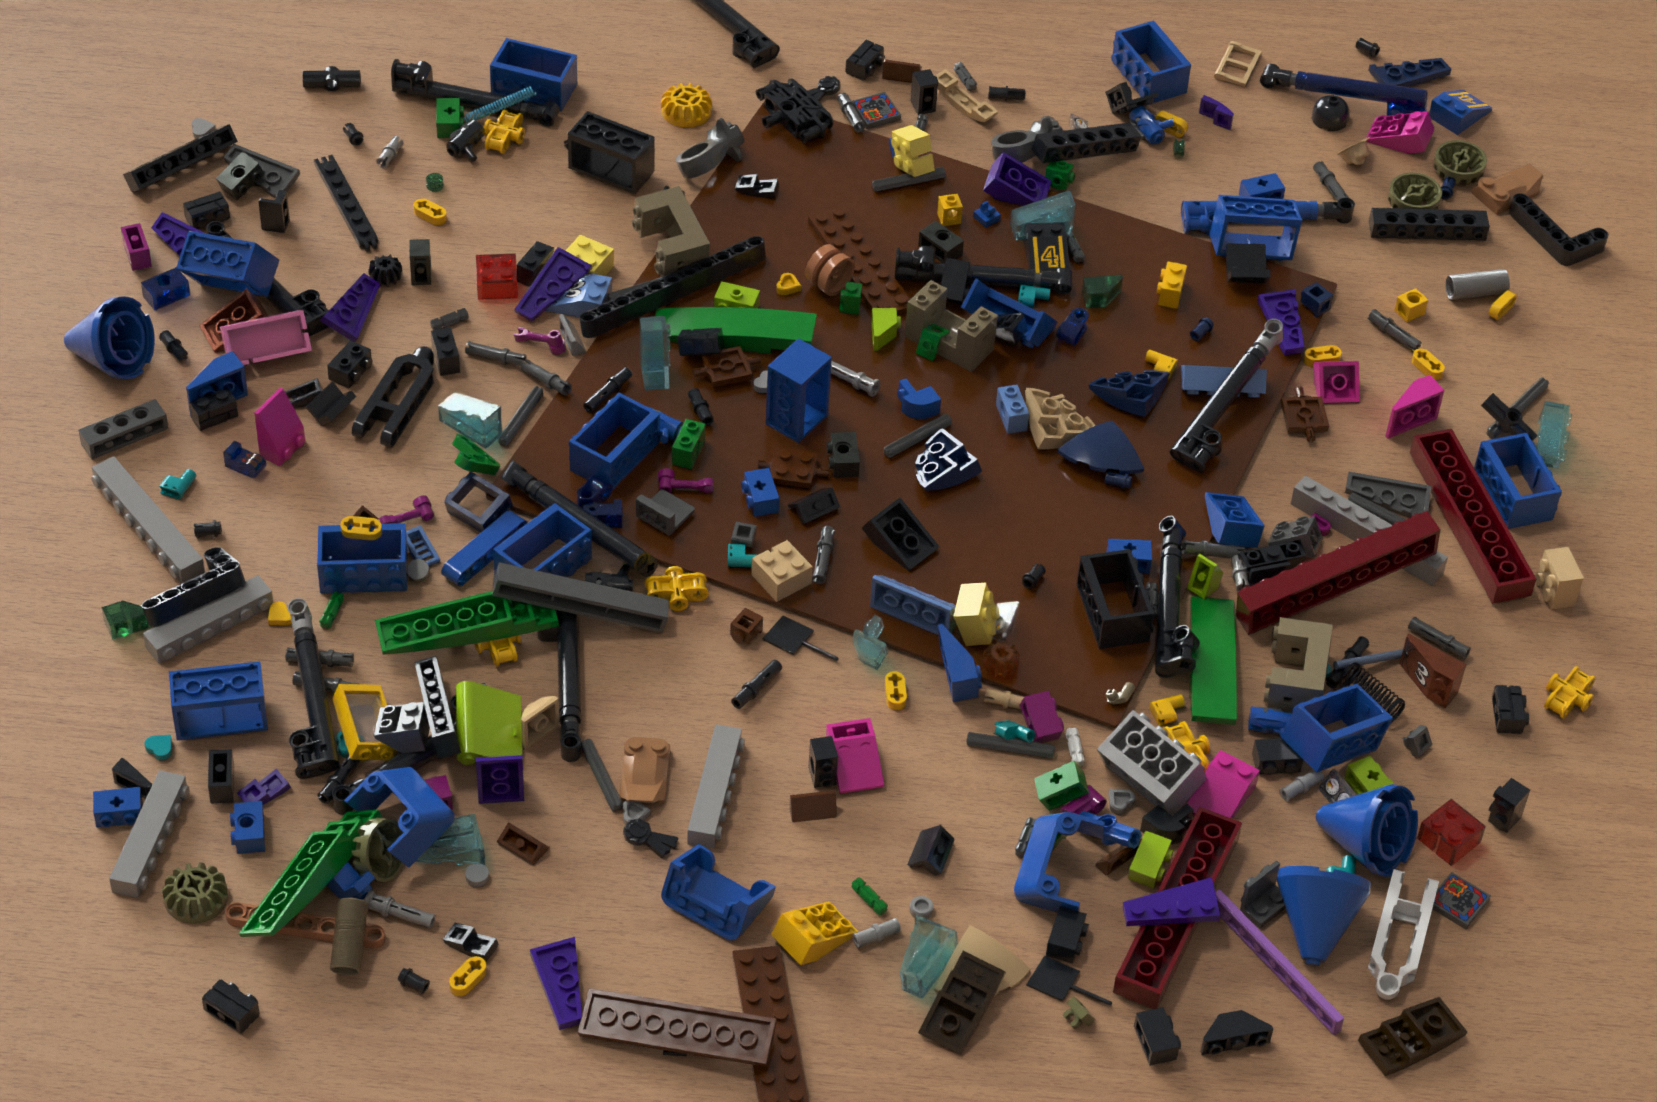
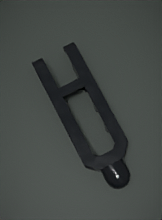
M426 346L418 347L413 354L395 358L356 417L352 426V436L363 438L366 432L371 430L376 420L387 423L382 430L380 444L390 448L396 444L434 384L432 374L434 353L431 348ZM415 366L422 369L400 404L388 403L390 401L389 397L394 389L397 390L398 383L402 377L411 374Z

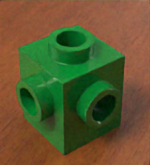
M1066 161L1050 162L1046 167L1045 177L1051 180L1050 186L1057 190H1066L1070 184H1073L1075 180L1074 165L1068 164Z

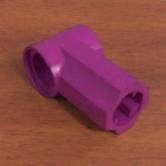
M1087 785L1089 793L1063 806L1060 809V813L1071 812L1079 815L1085 811L1096 815L1105 807L1107 800L1091 785Z

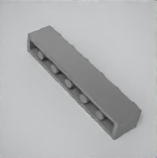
M257 575L247 580L243 587L144 632L145 647L160 664L269 609L273 603L272 591Z
M715 724L688 827L687 844H700L714 849L716 840H721L723 827L720 825L721 822L726 821L727 809L725 805L730 804L732 791H729L730 786L734 787L736 773H734V770L739 769L741 756L738 754L739 751L743 752L745 746V738H742L741 728Z
M159 770L109 878L112 893L139 898L142 890L147 888L149 874L155 870L158 854L163 852L165 839L173 830V821L175 817L180 815L182 801L187 799L189 795L186 776Z

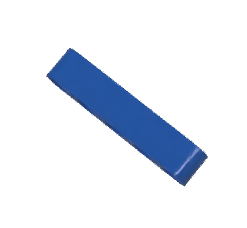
M506 511L444 564L441 570L442 576L458 586L464 585L493 560V549L528 522L512 511Z

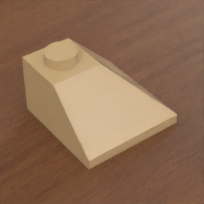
M556 696L541 697L535 702L528 704L524 709L521 718L522 748L524 750H527L559 727V699Z

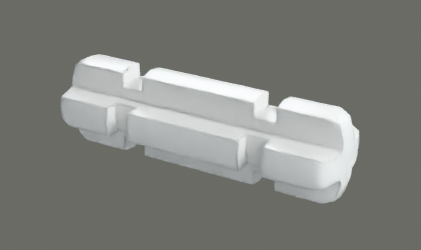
M1075 727L1068 728L1066 730V738L1069 741L1067 743L1070 756L1072 757L1071 761H1075L1081 767L1084 765L1085 760L1082 754L1081 741L1078 737L1079 732Z

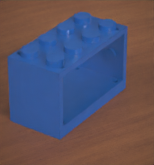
M1154 20L1115 32L1111 60L1121 71L1122 75L1127 78L1131 86L1136 89L1140 97L1158 92L1159 96L1154 98L1153 102L1156 103L1187 93L1191 63ZM1146 53L1160 71L1154 73L1139 55Z
M506 38L490 64L491 93L506 96L511 94L513 97V93L521 92V89L524 92V88L526 89L531 86L533 92H536V96L525 99L524 103L531 101L544 104L545 102L552 101L559 106L562 112L578 84L577 55Z
M1218 195L1209 235L1215 253L1219 256L1226 257V245L1228 243L1265 244L1266 259H1276L1278 261L1293 260L1302 218L1295 200ZM1228 222L1284 226L1282 236L1226 233Z
M188 231L176 269L200 285L243 292L247 288L253 295L268 297L280 260L255 242Z
M798 338L768 365L766 425L799 443L828 416L831 356Z
M618 393L607 402V405L601 411H597L594 418L585 423L582 429L569 440L570 471L611 492L660 443V413ZM619 426L632 431L607 457L595 452Z
M1523 433L1482 441L1474 469L1508 529L1553 520L1562 490L1555 482L1551 470H1548L1542 455H1539L1534 442H1532L1528 434ZM1517 465L1533 494L1521 496L1505 467Z
M554 503L493 549L494 575L499 562L523 567L529 560L557 539H560L566 545L533 570L563 577L572 576L577 569L586 565L592 559V530Z
M406 523L381 524L382 535L376 540L347 538L341 533L340 525L318 526L317 570L320 593H333L335 591L338 593L407 591L408 547ZM349 525L347 529L351 530L354 525ZM374 526L371 527V529L369 530V532H373V530L375 529V527H374Z
M260 661L169 671L171 708L177 741L268 730Z
M1354 684L1320 697H1314L1309 701L1300 702L1293 708V714L1286 723L1281 738L1316 772H1320L1376 751L1393 717L1358 684ZM1342 720L1348 726L1331 733L1323 727Z

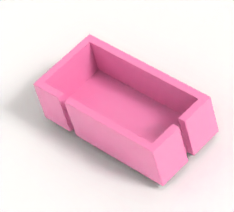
M303 310L220 327L225 353L233 351L243 365L249 364V358L252 363L312 351L308 332L301 333V329H307Z

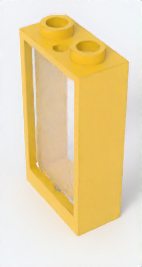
M338 684L332 700L350 759L387 761L393 758L397 750L374 737L380 708L387 706L381 685Z

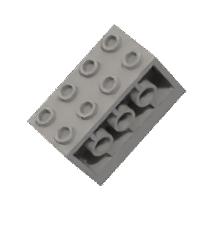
M1132 710L1097 748V751L1107 768L1153 805H1159L1172 816L1206 781L1205 768L1201 765V759L1193 752L1188 754L1183 750L1185 747L1178 740L1174 739L1172 741L1167 737L1168 734L1160 726L1154 727L1150 724L1151 720L1144 713L1138 714Z

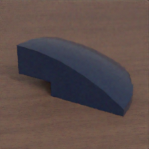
M1144 370V373L1132 375L1130 371L1119 372L1115 374V377L1108 380L1105 377H1101L1089 384V389L1104 401L1123 411L1146 417L1161 396L1169 378V372Z
M1113 421L1101 423L1083 431L1061 446L1057 452L1075 464L1079 461L1087 463L1091 470L1106 472L1107 469L1119 470L1120 474L1144 472V467L1135 448Z
M943 428L937 431L925 443L926 449L923 454H918L915 463L917 468L916 477L922 488L926 491L958 485L982 472L978 459L967 452L964 444Z

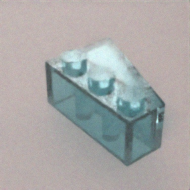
M1068 190L1012 210L1010 226L1015 240L1024 239L1025 224L1064 222L1066 232L1073 231L1076 205L1071 191Z
M665 316L640 318V365L645 391L669 389L670 355L668 351H670V339H667V336H671L670 324L665 322Z
M456 392L438 405L439 421L485 449L494 443L502 433L501 406Z
M1545 401L1538 419L1540 425L1539 430H1537L1538 438L1535 448L1539 455H1542L1547 467L1558 469L1560 463L1565 462L1567 450L1563 448L1564 443L1567 444L1569 439V432L1566 431L1567 425L1570 426L1572 414L1569 413L1570 405Z
M475 814L455 817L452 825L415 862L441 864L442 861L456 862V865H463L464 862L485 865L484 847Z
M916 915L914 929L910 935V943L908 949H906L900 969L903 991L919 998H924L943 972L958 945L957 931Z

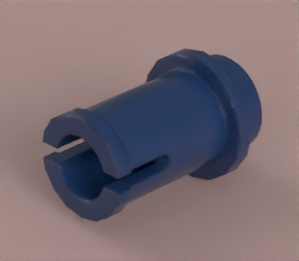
M1449 177L1444 179L1441 186L1442 199H1449L1453 196V188L1456 184L1454 178L1451 177L1449 182Z
M1208 317L1201 318L1199 324L1190 331V337L1195 341H1199L1207 332L1213 330V321Z
M1107 471L1105 484L1122 487L1123 490H1126V488H1131L1133 478L1127 473L1122 475Z

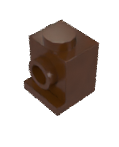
M744 608L730 624L732 639L737 643L744 642L749 644L758 633L761 634L763 631V616Z

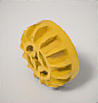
M679 83L677 88L673 85L663 93L661 114L667 122L674 126L684 128L696 127L704 124L711 117L712 98H710L709 92L705 89L703 90L700 85L693 87L692 83H689L688 86H683L682 83Z

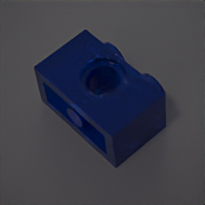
M176 267L141 282L143 297L154 311L190 296L189 281Z

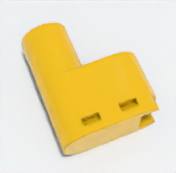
M1150 349L1145 357V361L1155 364V371L1169 372V378L1178 362V359Z
M1182 694L1149 703L1150 711L1159 726L1175 722L1177 715L1174 709L1185 706Z

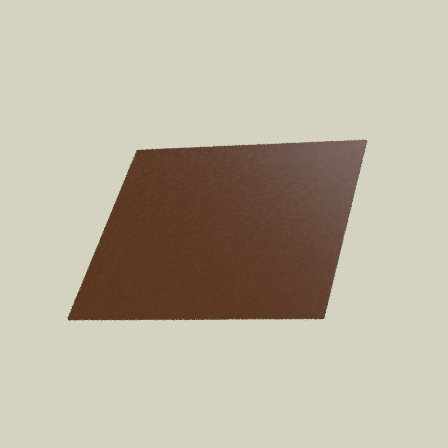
M763 102L742 132L745 142L739 146L743 157L742 160L738 162L729 155H726L690 207L710 243L709 256L748 238L759 236L764 238L766 259L658 309L714 307V297L721 281L760 290L758 309L817 314L812 346L831 356L833 362L845 366L856 373L864 372L867 377L873 380H880L881 385L878 393L871 397L867 392L861 389L856 390L851 383L831 374L828 416L797 443L766 425L767 393H759L754 390V380L760 377L763 371L768 370V365L785 350L771 349V354L743 351L747 357L760 355L761 364L750 365L752 380L713 388L710 379L706 375L693 376L692 369L704 367L701 355L680 356L678 343L650 339L656 309L596 337L566 380V382L572 385L570 393L563 395L559 391L557 392L493 485L510 495L513 504L512 509L534 517H537L546 510L532 500L529 494L522 492L518 486L515 488L500 478L513 460L528 470L527 473H530L538 480L544 481L584 510H587L586 504L593 502L604 505L605 508L599 510L605 511V514L600 515L594 512L590 514L655 557L662 564L671 567L679 566L687 573H703L709 581L944 666L939 646V635L870 607L872 577L874 575L886 576L954 605L957 604L961 584L987 583L989 591L993 593L996 606L1000 608L1005 605L1003 603H1007L1013 607L1009 613L1011 614L1010 618L1006 619L1005 627L996 631V634L992 637L991 644L966 646L958 626L951 633L973 657L975 666H980L981 680L1025 696L1049 691L1051 698L1055 699L1058 708L1112 728H1117L1156 651L1157 618L1153 620L1154 631L1150 635L1149 642L1099 649L1076 585L1080 556L1105 553L1107 551L1108 539L1151 541L1152 563L1150 574H1143L1144 587L1146 589L1148 582H1155L1158 585L1157 593L1159 599L1160 560L1163 533L1159 529L1160 522L1167 516H1173L1186 530V536L1182 542L1184 540L1201 542L1203 540L1210 543L1213 534L1205 493L1234 495L1324 315L1322 314L1316 318L1314 312L1300 302L1301 292L1305 287L1317 282L1334 295L1337 284L1267 260L1266 270H1270V279L1266 283H1227L1226 257L1216 255L1211 242L1051 190L1048 191L1042 209L999 201L983 191L990 172L989 170L931 151L920 154L918 157L930 153L933 154L934 168L944 167L946 171L945 178L875 192L872 187L874 180L908 174L896 167L889 146L890 138L866 130L856 132L851 125L833 120V126L825 131V136L822 139L817 137L803 143L800 137L795 138L781 123L773 125L768 129L763 126L762 117L770 115L764 108ZM757 174L759 180L778 179L779 188L776 197H756L737 192L735 186L739 175ZM958 194L963 206L961 224L945 226L964 240L963 255L956 260L970 262L971 265L1024 268L1027 270L1029 268L1023 242L1025 224L1064 222L1066 232L1072 231L1085 254V260L1076 263L1068 249L1069 266L1072 271L1071 292L1059 294L1054 289H1050L1049 301L1035 299L1032 309L1038 312L1043 311L1058 322L1055 329L1038 347L1029 348L1022 344V339L1016 345L1008 346L995 339L994 350L970 372L936 354L934 361L916 354L918 344L905 337L907 313L899 315L901 317V328H897L896 337L878 351H873L872 312L861 298L859 315L839 312L841 292L829 296L805 278V268L808 261L820 247L824 246L809 224L808 216L844 206L894 277L897 248H900V251L912 252L913 250H918L920 248L918 246L919 231L934 221L941 224L937 214L939 196ZM988 201L1001 214V219L985 228L973 217V213L980 208V204ZM656 254L634 285L661 277L654 268V263H656L657 259ZM1167 262L1187 265L1178 309L1158 305L1160 294H1156L1158 282H1163L1160 280L1161 270L1166 269ZM784 273L793 274L801 285V291L789 295L778 294L776 286L778 281H780L781 275ZM896 279L910 299L928 283L927 281ZM967 284V288H971L972 285ZM988 286L1018 301L1020 288ZM1296 289L1298 315H1300V328L1302 329L1304 342L1303 352L1284 355L1278 344L1274 346L1268 355H1265L1266 359L1259 369H1267L1266 394L1260 393V397H1248V393L1240 392V396L1235 398L1213 427V429L1221 434L1222 451L1219 455L1208 460L1205 464L1206 469L1204 472H1197L1176 461L1170 455L1169 450L1212 396L1207 395V391L1199 390V394H1187V390H1183L1181 386V365L1234 367L1265 329L1264 325L1267 320L1257 301L1258 295ZM946 301V310L965 320L972 315L961 308L962 304ZM1201 318H1210L1214 323L1213 330L1207 332L1199 341L1193 340L1190 337V331L1199 324ZM1149 349L1178 359L1177 366L1171 377L1167 380L1161 396L1146 417L1123 411L1104 401L1089 389V384L1101 377H1105L1108 380L1115 377V374L1119 372L1130 371L1132 375L1144 373V370H1154L1155 364L1145 361ZM624 367L629 368L633 375L622 385L620 391L614 392L592 413L584 409L583 404L607 383L609 377L615 376ZM907 379L916 391L931 386L941 398L940 414L926 419H914L906 416L901 411L902 402L897 396L899 381ZM1018 385L1024 402H1026V388L1050 392V397L1063 394L1065 397L1063 399L1075 405L1076 412L1083 418L1088 416L1095 426L1113 421L1135 448L1144 467V472L1129 474L1133 478L1131 488L1123 490L1122 487L1105 484L1107 471L1120 474L1119 470L1107 469L1106 472L1091 470L1087 463L1079 461L1075 464L1057 453L1059 448L1038 449L1030 429L1029 420L1027 431L1007 434L996 407L998 387ZM698 388L703 399L709 404V410L714 421L711 425L706 426L705 443L692 470L672 465V446L675 441L668 439L667 443L660 441L611 492L570 471L569 440L582 429L585 423L594 418L597 411H601L607 405V402L618 393L644 406L659 410L683 423L685 419L701 422L698 414L694 413L693 404L688 397V392L691 389ZM948 414L952 418V424L944 428V430L964 444L966 451L978 459L982 472L958 485L926 491L922 488L916 477L917 468L915 463L918 454L921 455L925 451V443L933 435L891 458L884 455V447L938 417ZM619 426L595 452L607 457L632 431ZM856 432L860 460L859 477L834 478L833 469H829V457H831V454H827V441L831 440V433ZM776 447L818 453L817 468L829 469L828 478L816 476L812 481L811 489L775 484L779 496V513L754 517L752 509L747 507V494H743L741 488V481H744V472L762 469L758 468L759 459L771 461L775 455ZM661 469L673 470L675 472V480L698 481L705 478L713 479V492L705 493L698 489L672 488L670 494L693 506L695 512L670 536L636 517V498L642 494L652 499L659 492L658 472ZM833 488L840 508L805 524H801L796 508L789 509L788 507L789 503L820 489ZM486 493V499L493 502L495 498ZM899 497L940 546L910 571L906 570L874 545L862 530V527L870 519ZM736 521L757 525L754 546H745V554L759 555L767 550L771 552L772 547L788 540L812 565V577L818 553L817 543L821 538V530L824 526L833 527V530H835L833 538L834 549L830 554L826 582L817 584L812 580V584L776 602L751 575L752 567H728V544H732L731 537ZM1182 553L1180 601L1188 587L1197 555ZM1034 564H1042L1046 569V573L1039 579L1036 588L1027 589L1022 584L1024 574L1029 573ZM1123 581L1099 584L1111 616L1134 613ZM1126 682L1134 684L1135 690L1126 703L1113 705L1107 701L1106 692L1109 689L1121 692Z

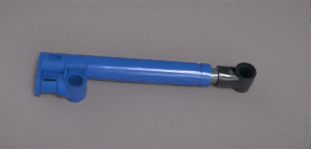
M1341 198L1338 202H1322V204H1318L1317 201H1295L1302 220H1317L1318 217H1322V219H1336L1340 223H1349L1352 220L1355 202L1350 198ZM1182 201L1181 218L1184 233H1188L1189 230H1200V232H1205L1206 235L1210 236L1217 201Z

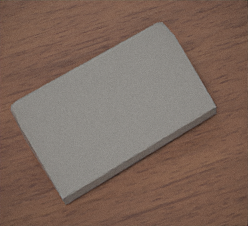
M561 314L559 316L560 331L571 354L576 356L586 353L587 351L575 326Z

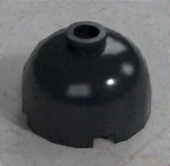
M1335 95L1323 96L1315 103L1311 119L1318 128L1322 129L1323 126L1328 128V131H1339L1346 127L1349 121L1350 109L1346 101L1341 97Z

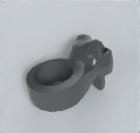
M1043 116L1039 121H1034L1028 131L1015 130L998 134L991 141L993 158L996 161L1004 152L1021 163L1035 156L1032 151V145L1036 134L1063 131V129L1053 117Z
M720 118L716 121V125L707 131L706 141L693 145L676 157V163L684 178L698 177L714 169L725 155H729L735 161L740 162L743 157L739 146L745 142V139L738 125H732L730 122L726 123L723 118Z

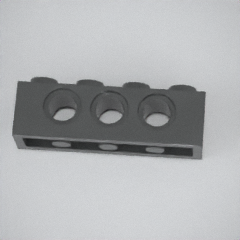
M154 399L81 428L78 431L81 445L91 460L167 430L168 422L166 413L157 400Z

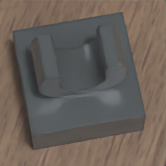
M1420 725L1414 731H1410L1407 738H1402L1404 746L1410 748L1412 755L1420 757L1433 745L1427 726Z

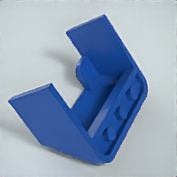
M976 278L961 306L962 309L970 314L976 312L981 306L997 315L1022 313L1028 330L1021 338L1023 340L1022 344L1032 349L1034 346L1038 347L1055 329L1058 323L1045 312H1038L989 288Z
M411 767L373 772L344 801L356 811L376 810L393 792L408 809L400 816L398 821L399 828L404 833L387 850L407 867H410L452 825L455 817L454 812L422 776Z
M1071 812L1044 815L1037 818L1014 886L1016 899L1022 903L1058 913L1060 906L1080 912V902L1059 897V881L1055 877L1045 874L1057 833L1069 836L1080 832L1103 839L1105 822Z

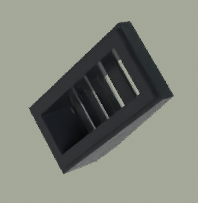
M316 378L287 390L285 393L288 398L293 399L290 401L292 406L298 408L307 406L323 390L319 379Z
M121 758L112 768L114 783L123 788L140 787L141 796L146 799L152 783L127 760Z

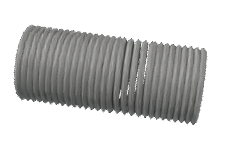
M1505 269L1448 275L1445 284L1446 293L1450 300L1502 295L1510 289L1509 274Z

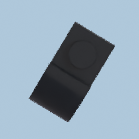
M1186 804L1171 816L1162 807L1157 805L1143 816L1140 831L1142 833L1148 831L1172 840L1171 845L1177 844L1182 841L1184 830L1188 829L1192 823L1194 809Z

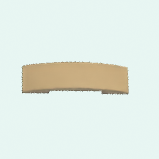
M945 69L935 75L938 79V90L966 116L980 122H986L998 114V110L988 102H978L958 86L959 79Z

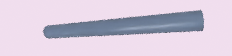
M1403 649L1334 661L1333 667L1335 670L1346 668L1353 662L1366 665L1399 659Z

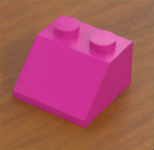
M1359 361L1313 362L1314 385L1317 397L1322 396L1323 403L1360 402Z

